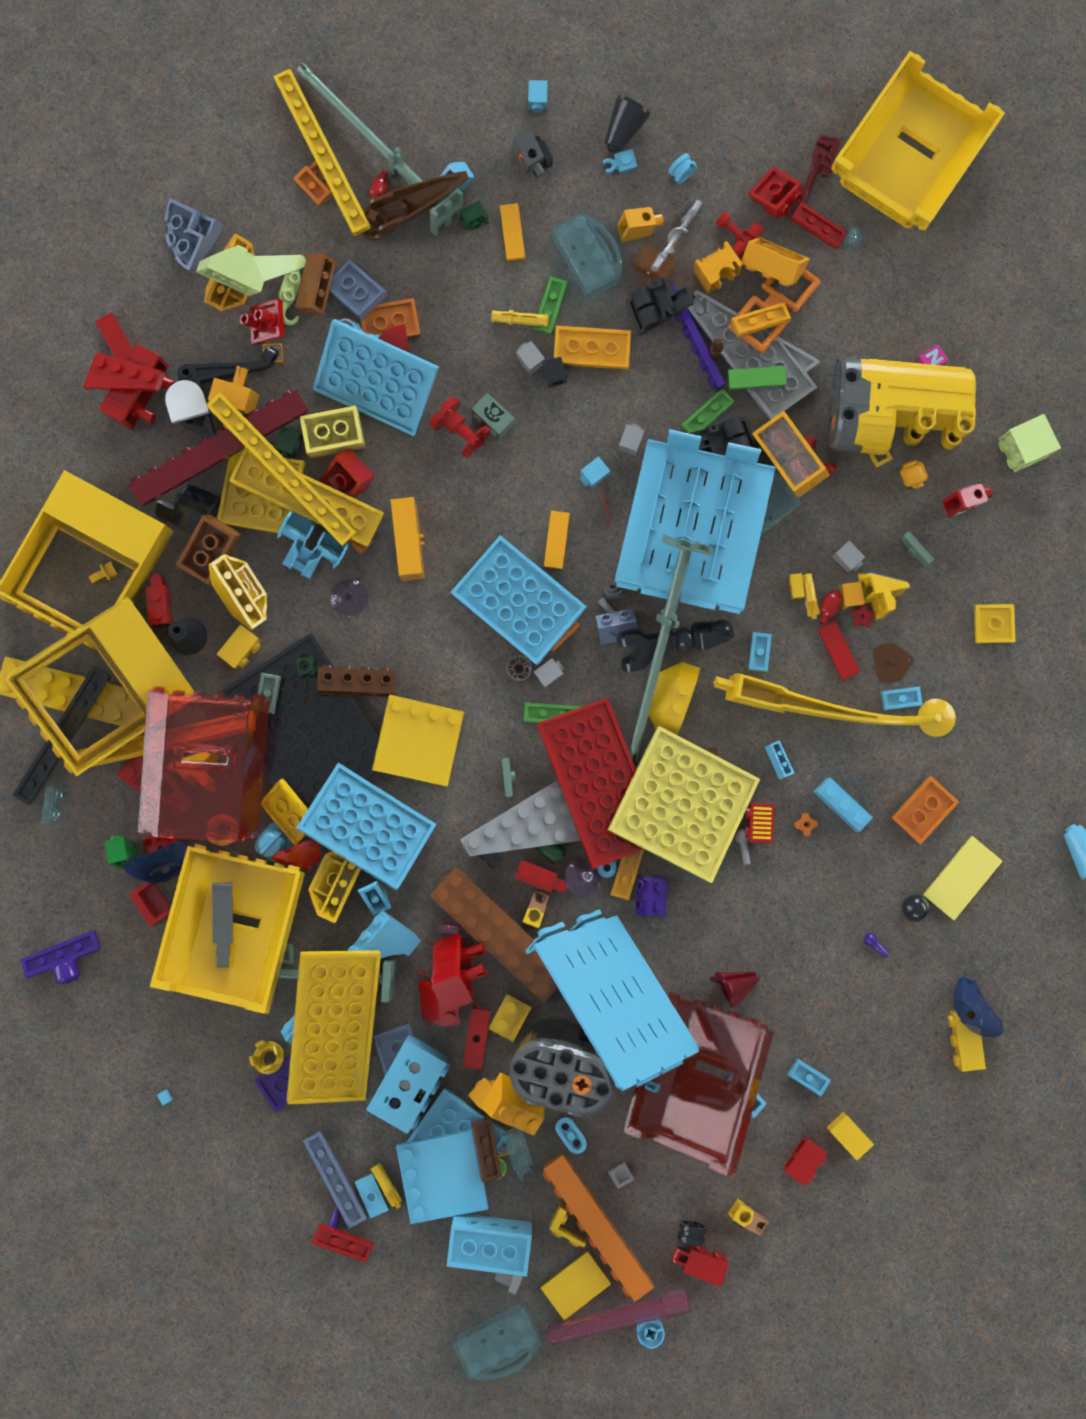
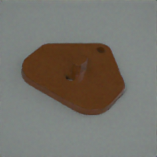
M894 643L878 646L874 650L878 678L882 682L901 680L913 663L914 658Z

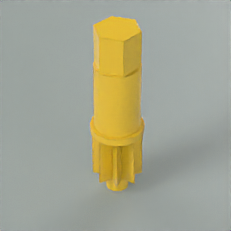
M804 574L802 579L807 616L815 620L817 615H820L812 574Z
M378 1163L370 1170L382 1188L384 1196H386L391 1207L395 1206L398 1209L402 1206L400 1203L402 1198L381 1163Z

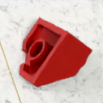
M310 839L286 851L283 850L274 854L272 859L286 866L300 867V870L304 869L306 872L316 868L315 864L320 862V843Z

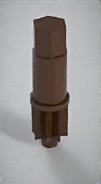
M714 338L710 346L709 353L714 362L719 359L725 344L722 342L723 339Z

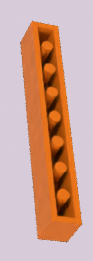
M559 1153L543 1165V1176L548 1183L550 1181L555 1186L554 1192L558 1198L565 1200L567 1211L570 1215L574 1214L576 1216L578 1227L582 1232H587L589 1243L593 1248H598L600 1251L599 1257L605 1265L609 1264L612 1269L610 1272L616 1281L620 1280L625 1295L628 1298L631 1297L635 1302L654 1288L652 1280L564 1153Z

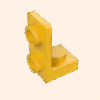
M560 1203L549 1224V1230L558 1238L565 1237L575 1247H585V1238L560 1226L565 1224L569 1215L565 1205Z

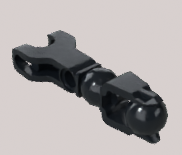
M719 619L716 621L694 622L690 626L691 629L681 627L674 633L670 630L664 656L677 653V650L688 651L694 646L696 649L706 650L721 643H726L734 637L733 626L729 621ZM638 629L619 632L616 636L618 644L622 647L635 648L633 654L622 659V670L634 672L645 669L653 659L660 632L645 634Z

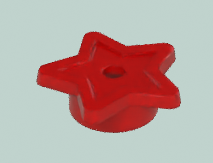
M865 604L861 605L858 610L850 611L854 617V626L863 624L868 628L870 627V618L875 615V612L868 611Z

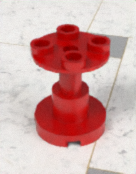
M451 397L441 405L442 409L439 413L435 412L429 425L435 431L445 426L452 434L457 432L464 438L467 444L461 454L467 459L473 453L474 448L478 450L484 444L483 438L490 433L491 429L484 426L474 433L464 424L465 419L457 412L460 407V401Z

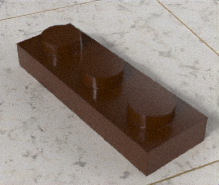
M487 1117L470 1122L481 1181L484 1183L501 1178L502 1174L491 1118Z

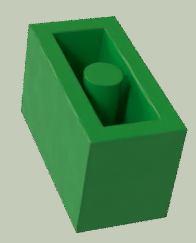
M115 835L110 837L111 840L104 841L108 864L122 870L129 858L138 856V851L134 841L122 835Z

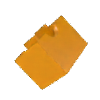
M727 241L724 242L722 250L718 248L717 251L706 258H702L701 261L699 259L695 261L693 272L708 294L717 288H721L722 282L720 278H727L733 281L735 276L739 275L742 268V262Z

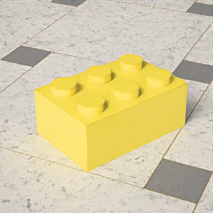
M356 406L300 416L306 453L310 459L342 453L348 449L353 451L366 448L360 415Z

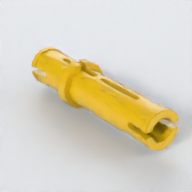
M493 310L491 320L492 323H508L511 326L513 324L548 327L549 315L514 312V310H509V312Z

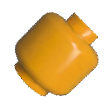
M914 459L904 463L900 470L904 485L906 487L912 486L913 489L922 487L924 485L923 482L928 478L923 462Z

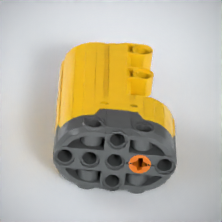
M845 356L838 358L833 376L829 408L828 437L830 448L833 451L884 455L892 446L896 426L904 427L903 439L908 446H916L930 430L942 431V446L948 450L954 449L962 441V438L972 432L975 427L976 378L972 369L964 367ZM911 432L915 433L918 439L913 438ZM948 436H952L955 442H951Z

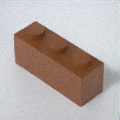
M325 253L307 254L295 305L296 309L306 315H324L336 265V261Z

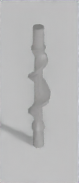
M696 200L691 209L681 219V226L669 232L667 237L668 245L663 252L657 255V259L651 266L653 271L657 272L663 262L666 261L667 255L675 252L674 244L682 233L688 234L689 231L686 227L702 206L700 200Z

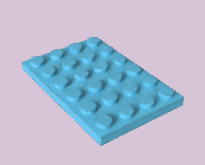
M334 319L331 322L312 390L349 407L356 406L358 411L415 436L418 432L439 366Z
M501 535L450 592L537 666L587 609L586 605Z
M338 763L296 829L394 890H398L436 824Z

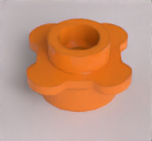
M803 813L794 826L802 831L804 836H809L812 829L818 826V822L812 820L808 813Z

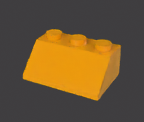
M761 237L748 242L741 260L742 264L746 265V269L762 272V276L768 279L775 278L784 286L797 283L810 261L809 258Z
M501 1072L480 1106L491 1118L531 1135H535L544 1120V1107L526 1103L514 1090L510 1076Z

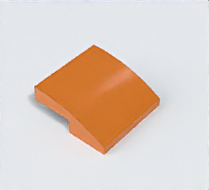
M316 161L309 167L306 165L293 178L318 206L324 204L333 196Z

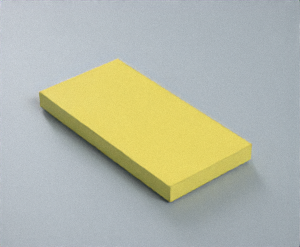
M970 836L923 896L949 918L955 920L1002 863V860L976 838Z

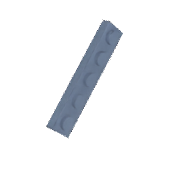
M322 1130L305 1138L303 1142L348 1228L350 1229L366 1220L367 1215Z

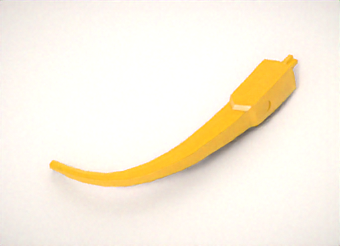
M740 673L733 674L729 677V680L716 676L713 681L714 688L726 691L725 700L784 713L788 711L830 719L881 725H921L942 720L940 713L921 716H894L851 709L789 691L783 686Z

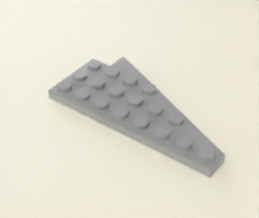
M698 290L694 292L695 304L688 307L687 310L711 343H713L714 338L723 339L722 342L725 344L720 355L731 370L785 366L786 386L746 389L769 420L782 411H787L817 389V386L807 372L819 365L820 361L778 336L765 352H759L742 338H737V335L728 328L731 319L738 313ZM764 329L750 335L760 343H763L771 332Z
M558 780L460 839L469 857L581 841Z

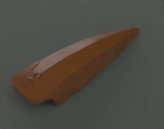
M461 171L421 181L371 199L369 205L363 210L371 229L363 232V235L367 240L375 241L394 232L395 229L422 215L454 192L469 179L467 172Z

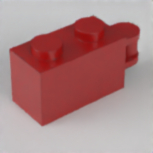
M153 574L150 577L151 587H146L148 625L153 628L168 627L173 622L170 588L165 586V579L162 576Z
M523 859L521 860L515 875L516 879L551 892L552 889L564 892L567 889L566 881L557 878L558 873Z
M689 1245L688 1250L679 1246L675 1247L671 1261L681 1265L683 1273L721 1287L729 1265L724 1254L718 1251H714V1253L706 1251L707 1248L702 1245ZM682 1254L686 1255L684 1260L680 1259Z

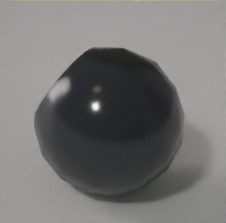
M911 895L902 904V912L910 921L919 922L930 911L929 903L920 895Z

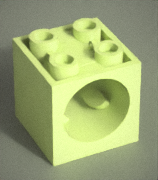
M1045 414L1009 429L998 439L999 448L1002 452H1005L1008 458L1007 465L1010 469L1014 470V473L1050 457L1061 449Z

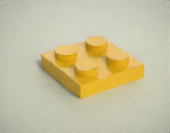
M1014 604L974 605L975 644L1016 642Z

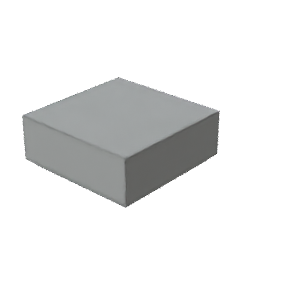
M625 1161L608 1170L618 1189L635 1180Z

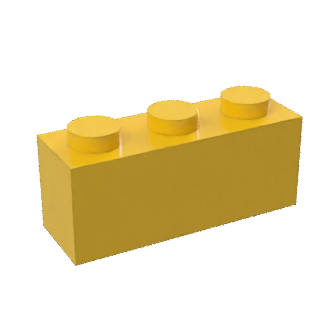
M949 1010L950 1015L947 1016L949 1027H952L953 1035H950V1042L952 1047H955L956 1055H953L955 1067L962 1072L986 1069L981 1035L969 1030L960 1021L956 1010ZM970 1010L967 1012V1016L973 1019L975 1018V1013Z

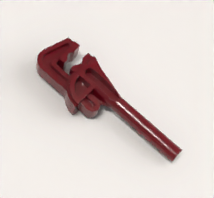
M819 136L816 144L819 147L815 146L810 173L803 188V197L800 202L806 203L818 174L821 173V176L825 178L829 172L833 173L831 167L840 146V141L836 137Z

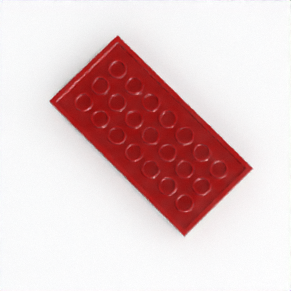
M608 698L537 723L536 726L591 869L644 850L608 831L612 819L636 772Z

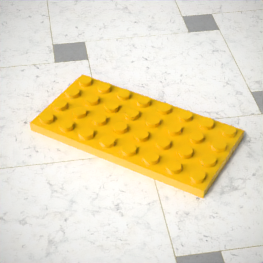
M379 950L300 952L287 1090L288 1104L366 1100L381 958Z

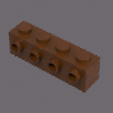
M323 665L322 668L318 667L317 694L368 697L395 696L396 671H391V668L372 670L371 667L353 669L351 666L333 668L332 665Z

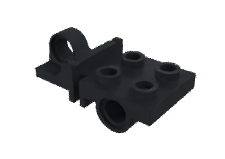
M663 277L656 279L657 282H651V285L648 287L645 286L634 290L631 293V297L625 301L638 334L644 335L673 318L672 315L679 316L683 314L684 309L695 304V294L692 287L684 286L674 292L670 280Z
M739 416L732 417L717 425L716 423L712 427L710 425L707 428L689 433L702 436L699 446L701 451L707 450L710 453L725 456L729 442L759 449L747 416L741 418Z

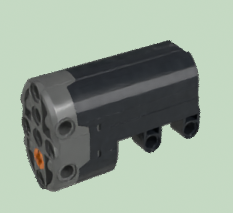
M545 1019L535 1022L524 1033L512 1059L509 1074L514 1090L526 1103L566 1112L576 1117L594 1114L606 1105L611 1098L614 1081L581 1025L563 1022L558 1019Z

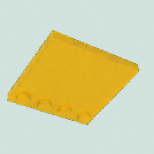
M243 451L228 460L217 519L228 526L278 534L284 519L290 511L229 482ZM285 458L296 471L304 474V461Z
M389 695L372 770L448 787L464 712Z

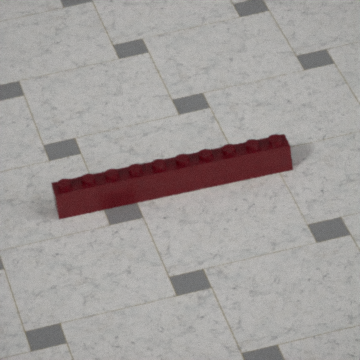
M290 389L284 392L282 398L277 401L275 399L268 401L263 409L259 410L256 408L252 410L246 419L265 438L297 420L300 416L309 413V409L297 389L294 391ZM223 427L215 432L216 435L212 438L205 437L198 442L199 445L192 448L190 446L184 449L182 455L166 459V464L161 467L158 465L148 470L149 473L145 476H136L128 486L139 504L144 507L241 452L245 446L228 428Z

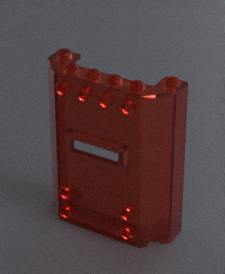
M153 686V689L148 690L138 821L139 833L151 832L152 836L159 838L234 842L244 841V838L258 839L269 698H265L264 694H253V697L246 699L245 695H234V698L226 697V694L214 693V696H205V692L197 691L193 692V695L185 694L183 690H173V693H169V690H165V687ZM183 752L227 755L226 763L182 761Z
M669 992L667 996L699 1046V1052L684 1059L682 1065L652 1079L651 1081L661 1084L659 1092L655 1093L645 1089L646 1083L635 1087L623 1133L638 1139H651L710 1164L709 1169L726 1176L735 1175L774 1031L769 1029L768 1025L759 1023L757 1019L751 1017L743 1019L740 1017V1013L734 1011L726 1013L723 1012V1007L717 1005L709 1007L706 1006V1002L703 1000L695 999L691 1001L680 998V994ZM697 1060L733 1073L732 1081L730 1082L695 1069Z

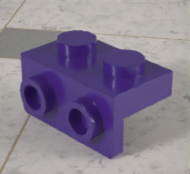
M638 876L636 884L637 898L635 902L636 914L645 916L666 915L667 877Z

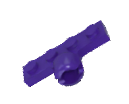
M92 930L20 960L26 978L53 970L56 983L61 985L68 984L80 977L77 960L100 950L101 946L96 931Z

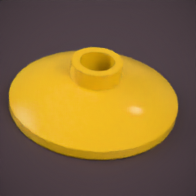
M941 699L926 701L920 707L917 715L937 713L942 715L941 721L919 725L924 733L933 737H941L948 734L953 729L956 721L952 706Z

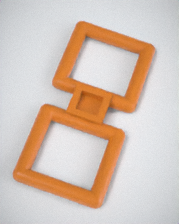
M805 269L801 276L811 282V284L799 299L793 303L771 286L776 280L775 278H767L761 287L769 294V297L763 302L757 296H752L736 316L748 313L754 305L763 309L785 302L786 307L796 313L820 285L821 281ZM730 322L728 328L735 333L733 325ZM788 322L777 325L763 343H760L750 334L740 338L763 353Z

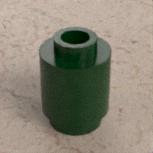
M559 844L537 847L536 849L540 852L539 855L553 864L556 861L560 863L566 855L563 852L565 848Z

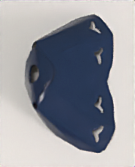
M174 841L155 852L132 856L126 861L123 868L129 875L144 882H167L180 875L187 846L190 845L185 842ZM163 866L170 868L167 873L161 871Z
M961 977L954 991V1008L960 1021L969 1030L984 1037L1002 1035L1004 1032L1002 1019L997 1017L987 1004L978 988L976 980ZM970 1010L975 1013V1018L973 1019L967 1016V1012Z

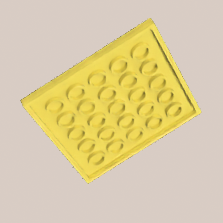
M658 726L612 819L608 831L712 883L760 779Z

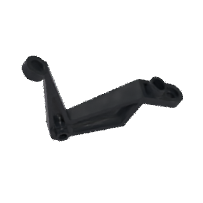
M272 346L264 349L261 355L263 359L261 362L183 364L177 372L178 381L188 380L196 383L205 396L203 383L212 382L214 378L225 379L234 377L237 366L248 369L247 374L270 369L279 356V350ZM211 413L201 416L202 427L191 421V419L180 422L184 428L202 438L209 437L210 439L216 435Z

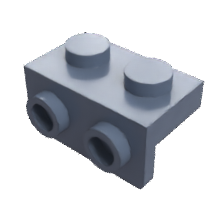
M633 609L596 616L601 645L617 642L616 636L619 632L637 629Z

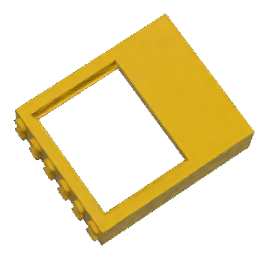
M64 470L0 581V599L15 605L22 611L32 614L33 617L50 624L53 628L61 630L68 635L81 627L82 624L23 592L58 529L134 570L115 604L126 597H129L132 603L135 602L174 531L165 524ZM90 639L83 642L84 645L96 649Z
M129 597L124 598L7 673L3 683L10 693L14 691L17 695L16 702L22 709L26 708L28 710L30 721L34 726L39 725L41 736L46 742L51 741L53 744L52 750L58 758L62 756L65 760V768L70 774L74 773L76 777L198 697ZM90 639L141 713L78 754L24 680Z

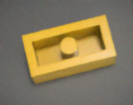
M802 573L790 574L788 579L791 599L804 598Z

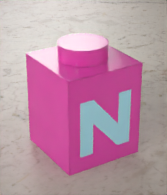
M939 344L921 354L915 362L943 366L948 361V358Z

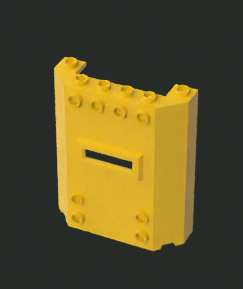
M909 51L834 160L831 170L834 174H839L841 177L840 183L845 189L903 227L911 228L912 226H918L920 230H926L1005 112L999 106L993 105L990 102L985 110L982 111L979 106L968 102L962 95L956 94L945 84L933 79L930 74L922 72L921 70L926 61L920 55ZM901 132L905 133L934 152V156L930 159L899 139L898 136Z
M195 844L194 847L187 846L150 987L184 993L243 1007L246 1010L269 1014L305 873L299 871L300 867L288 865V868H285L286 865L274 863V866L266 865L267 861L257 858L253 862L248 860L249 857L237 854V858L231 857L230 853L219 850L218 854L207 851L206 846ZM232 882L233 914L260 919L258 928L233 923V943H229V967L217 968V943H213L212 883Z

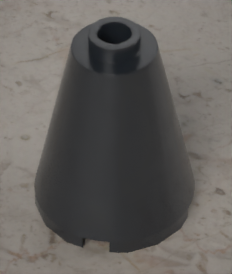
M618 95L616 98L605 139L606 148L613 153L621 152L650 116L648 110L646 113L642 110L644 106L626 96L624 99H621V95Z
M192 617L181 618L172 622L168 627L170 643L181 654H196L203 649L207 642L206 628L198 619Z

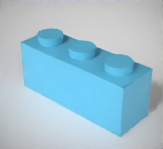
M830 777L825 778L813 791L855 832H860L873 818Z

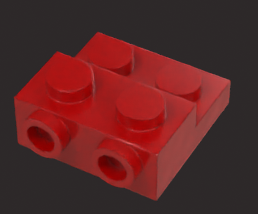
M773 166L749 192V197L764 206L765 212L779 219L782 215L786 216L790 212V206L794 202L798 203L802 199V183Z

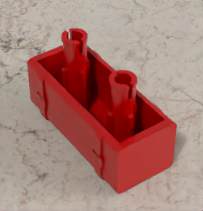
M139 344L135 345L127 361L161 370L164 373L169 367L161 356ZM164 376L161 387L168 390L175 381ZM110 389L98 410L109 419L132 431L139 418L149 424H153L156 420L157 414L145 408L155 391H135L132 389L119 391L118 389Z
M455 933L435 941L432 952V989L443 1009L448 1012L472 1002V981L487 976L483 964L472 968V959L487 954L483 942L468 948L460 933Z

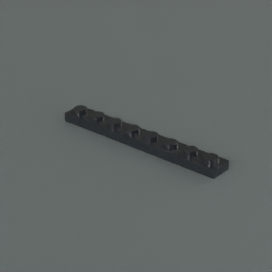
M97 666L91 668L56 724L69 742L72 741L112 677ZM50 740L45 742L13 793L14 797L28 806L32 805L60 760L53 752V744Z

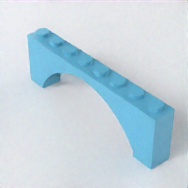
M382 910L347 951L379 950L381 958L399 954L409 956L421 940L414 932ZM294 1016L280 1031L285 1041L291 1045Z

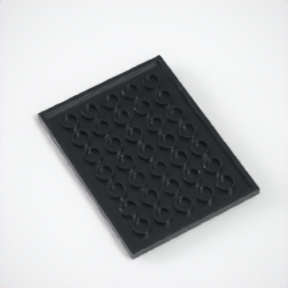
M312 633L215 695L227 716L246 711L253 712L254 730L240 733L239 735L271 785L274 786L279 780L284 779L308 809L338 763L365 780L376 774L378 771L372 770L379 740V735L353 696L317 694L318 667L322 668L323 665H332ZM313 657L315 660L313 663L316 669L315 674L298 676L296 659ZM261 673L281 676L275 714L254 711Z

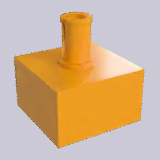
M237 366L233 382L214 378L208 400L211 401L220 392L240 413L249 415L252 410L256 409L260 395L252 389L244 387L249 370Z

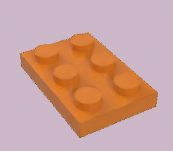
M414 298L378 304L361 321L362 330L367 334L381 336L383 331L405 324L407 339L421 337Z
M928 776L893 814L891 819L918 844H922L955 808L959 801L932 776Z

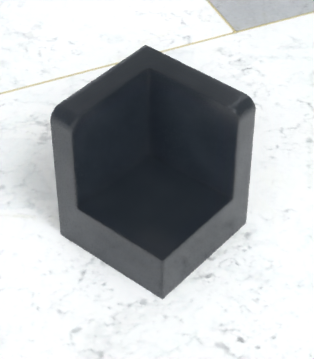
M561 357L543 361V369L549 388L567 383V376Z

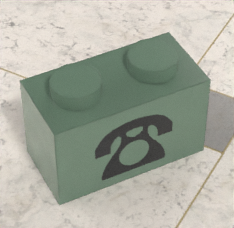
M488 393L472 408L473 419L478 424L483 423L491 429L489 434L492 437L497 436L500 439L515 424V418Z

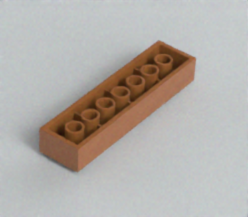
M455 867L431 893L430 897L479 943L483 942L488 952L545 1003L558 987L537 951L530 954L526 953V949L535 939L462 870Z

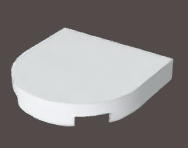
M182 380L174 383L168 389L165 401L173 424L210 413L206 407L207 403L204 393L196 383Z

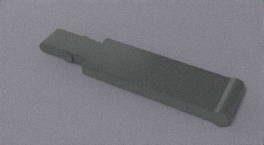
M212 883L213 943H217V968L229 967V943H233V883Z

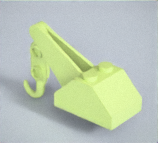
M237 245L199 262L197 273L247 296L261 292L264 281L284 275L278 293L279 299L283 300L284 324L291 326L298 322L299 316H296L293 320H288L285 313L287 308L295 301L302 280L299 271L306 263L304 256H253L247 252L246 248Z

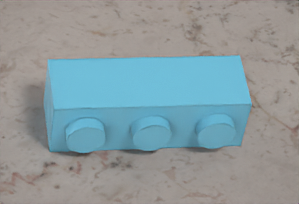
M780 740L765 746L779 780L794 774Z

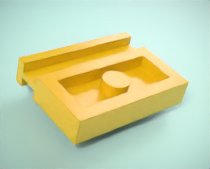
M506 994L488 1029L514 1042L532 1007Z

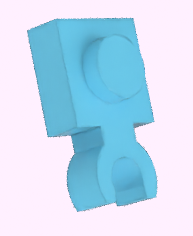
M633 149L614 154V160L611 158L603 160V165H611V168L606 169V174H612L616 169L621 174L635 170L638 167Z

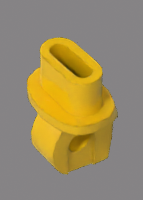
M112 561L106 564L101 563V570L89 576L92 584L105 577L108 581H112L111 578L118 575L113 567Z

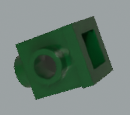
M480 201L460 210V218L458 220L463 229H477L483 222L485 225L489 224L488 215Z

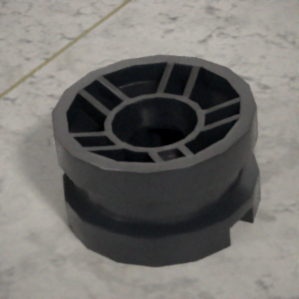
M680 1221L679 1227L681 1230L677 1236L680 1241L693 1245L705 1244L704 1234L707 1232V1226L694 1221Z

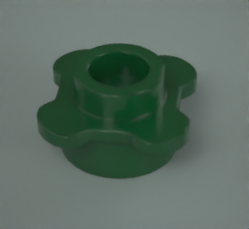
M313 657L296 659L298 676L315 674L316 669L313 665L315 660Z

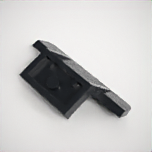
M186 483L176 495L174 505L159 499L156 503L155 514L164 520L194 532L202 515H212L220 505L221 497Z

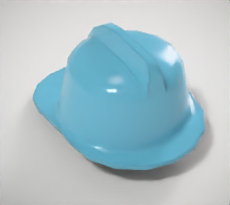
M273 822L257 838L255 851L270 862H273L272 856L283 850L286 851L293 843L279 826Z

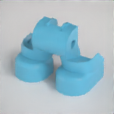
M290 511L284 519L277 538L285 536L294 541L282 564L289 567L288 569H291V567L302 572L301 576L303 575L309 579L321 557L333 563L334 569L347 551L349 542L342 546L327 530H324L317 542V546L310 550L305 547V543L316 526L315 523Z

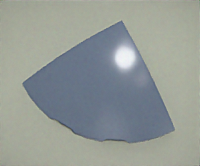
M169 198L165 213V222L168 224V233L165 234L168 247L173 250L177 262L187 270L192 271L209 253L219 237L224 224Z

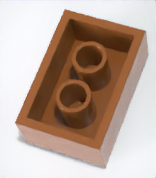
M202 515L176 566L205 584L211 585L208 564L223 554L231 556L242 534L212 515Z

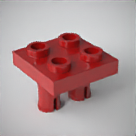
M277 298L249 307L250 315L244 313L240 316V323L251 328V344L253 345L285 338L283 300Z

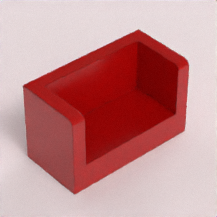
M146 882L129 894L150 927L155 926L169 916L171 907L155 883Z

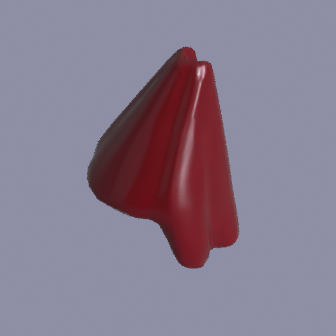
M716 972L715 975L710 977V980L721 985L725 999L730 1002V1008H733L759 982L760 977H756V972Z

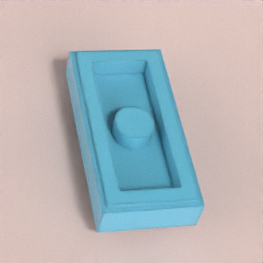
M752 632L748 662L749 671L768 672L772 634Z
M920 686L881 692L883 711L923 705Z
M796 1058L787 1073L789 1077L820 1097L831 1079Z
M373 1173L355 1181V1185L370 1218L389 1210Z

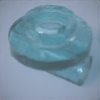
M849 227L842 244L843 246L856 247L859 245L862 239L859 228Z

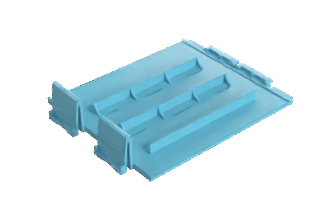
M669 429L667 443L651 439L647 441L614 583H617L616 587L637 591L639 588L641 589V594L667 599L680 549L663 543V534L692 542L697 541L713 547L712 554L707 555L691 551L680 594V603L715 610V607L719 606V610L740 615V611L743 612L776 467L757 463L761 449L729 442L725 456L699 450L702 436ZM672 465H674L672 477H671V479H670V473H671ZM689 469H691L689 481L686 482ZM706 473H708L706 484L703 486ZM723 476H724L725 479H724V483H723V488H722V490H720L721 484H722V479H723ZM740 480H742V482H741V487H740V491H739V494H738L737 492H738L739 483H740ZM663 505H664L665 507H664V512H663L662 520H661V523H659V521H660V516H661V512H662V508H663ZM682 509L679 524L676 527L679 511ZM697 513H699L696 528L694 531L693 528ZM714 517H716L712 534H710ZM733 521L729 538H727L730 522ZM652 550H654L652 563L649 564L652 555ZM669 554H671L669 567L666 568L669 559ZM703 562H705L703 575L701 576ZM721 565H722V571H721L720 579H718L720 567H721Z
M599 909L593 913L579 916L576 919L577 924L570 931L560 932L565 927L563 922L541 929L538 932L539 937L526 949V953L530 954L537 951L615 1082V1086L624 1091L634 1085L639 1087L660 1076V1074L662 1075L682 1065L684 1059L699 1052V1046L618 916L616 915L605 919V917L597 919L602 914Z

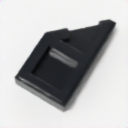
M535 136L544 155L543 163L546 169L552 167L553 157L546 143L539 136Z

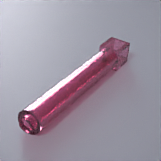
M681 1289L661 1294L660 1297L548 1325V1330H545L547 1342H551L552 1346L665 1317L671 1318L691 1313L692 1310L687 1291Z

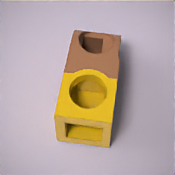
M535 889L522 923L539 929L550 894Z
M738 1198L728 1212L732 1220L759 1236L762 1235L769 1224L766 1218L748 1207Z

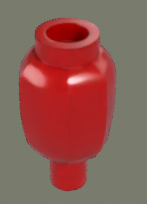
M381 171L380 176L374 179L369 190L370 200L387 194L389 183L386 180L388 176L386 171Z
M831 590L830 593L824 596L820 605L822 616L819 623L826 625L828 619L836 615L842 603L841 593Z

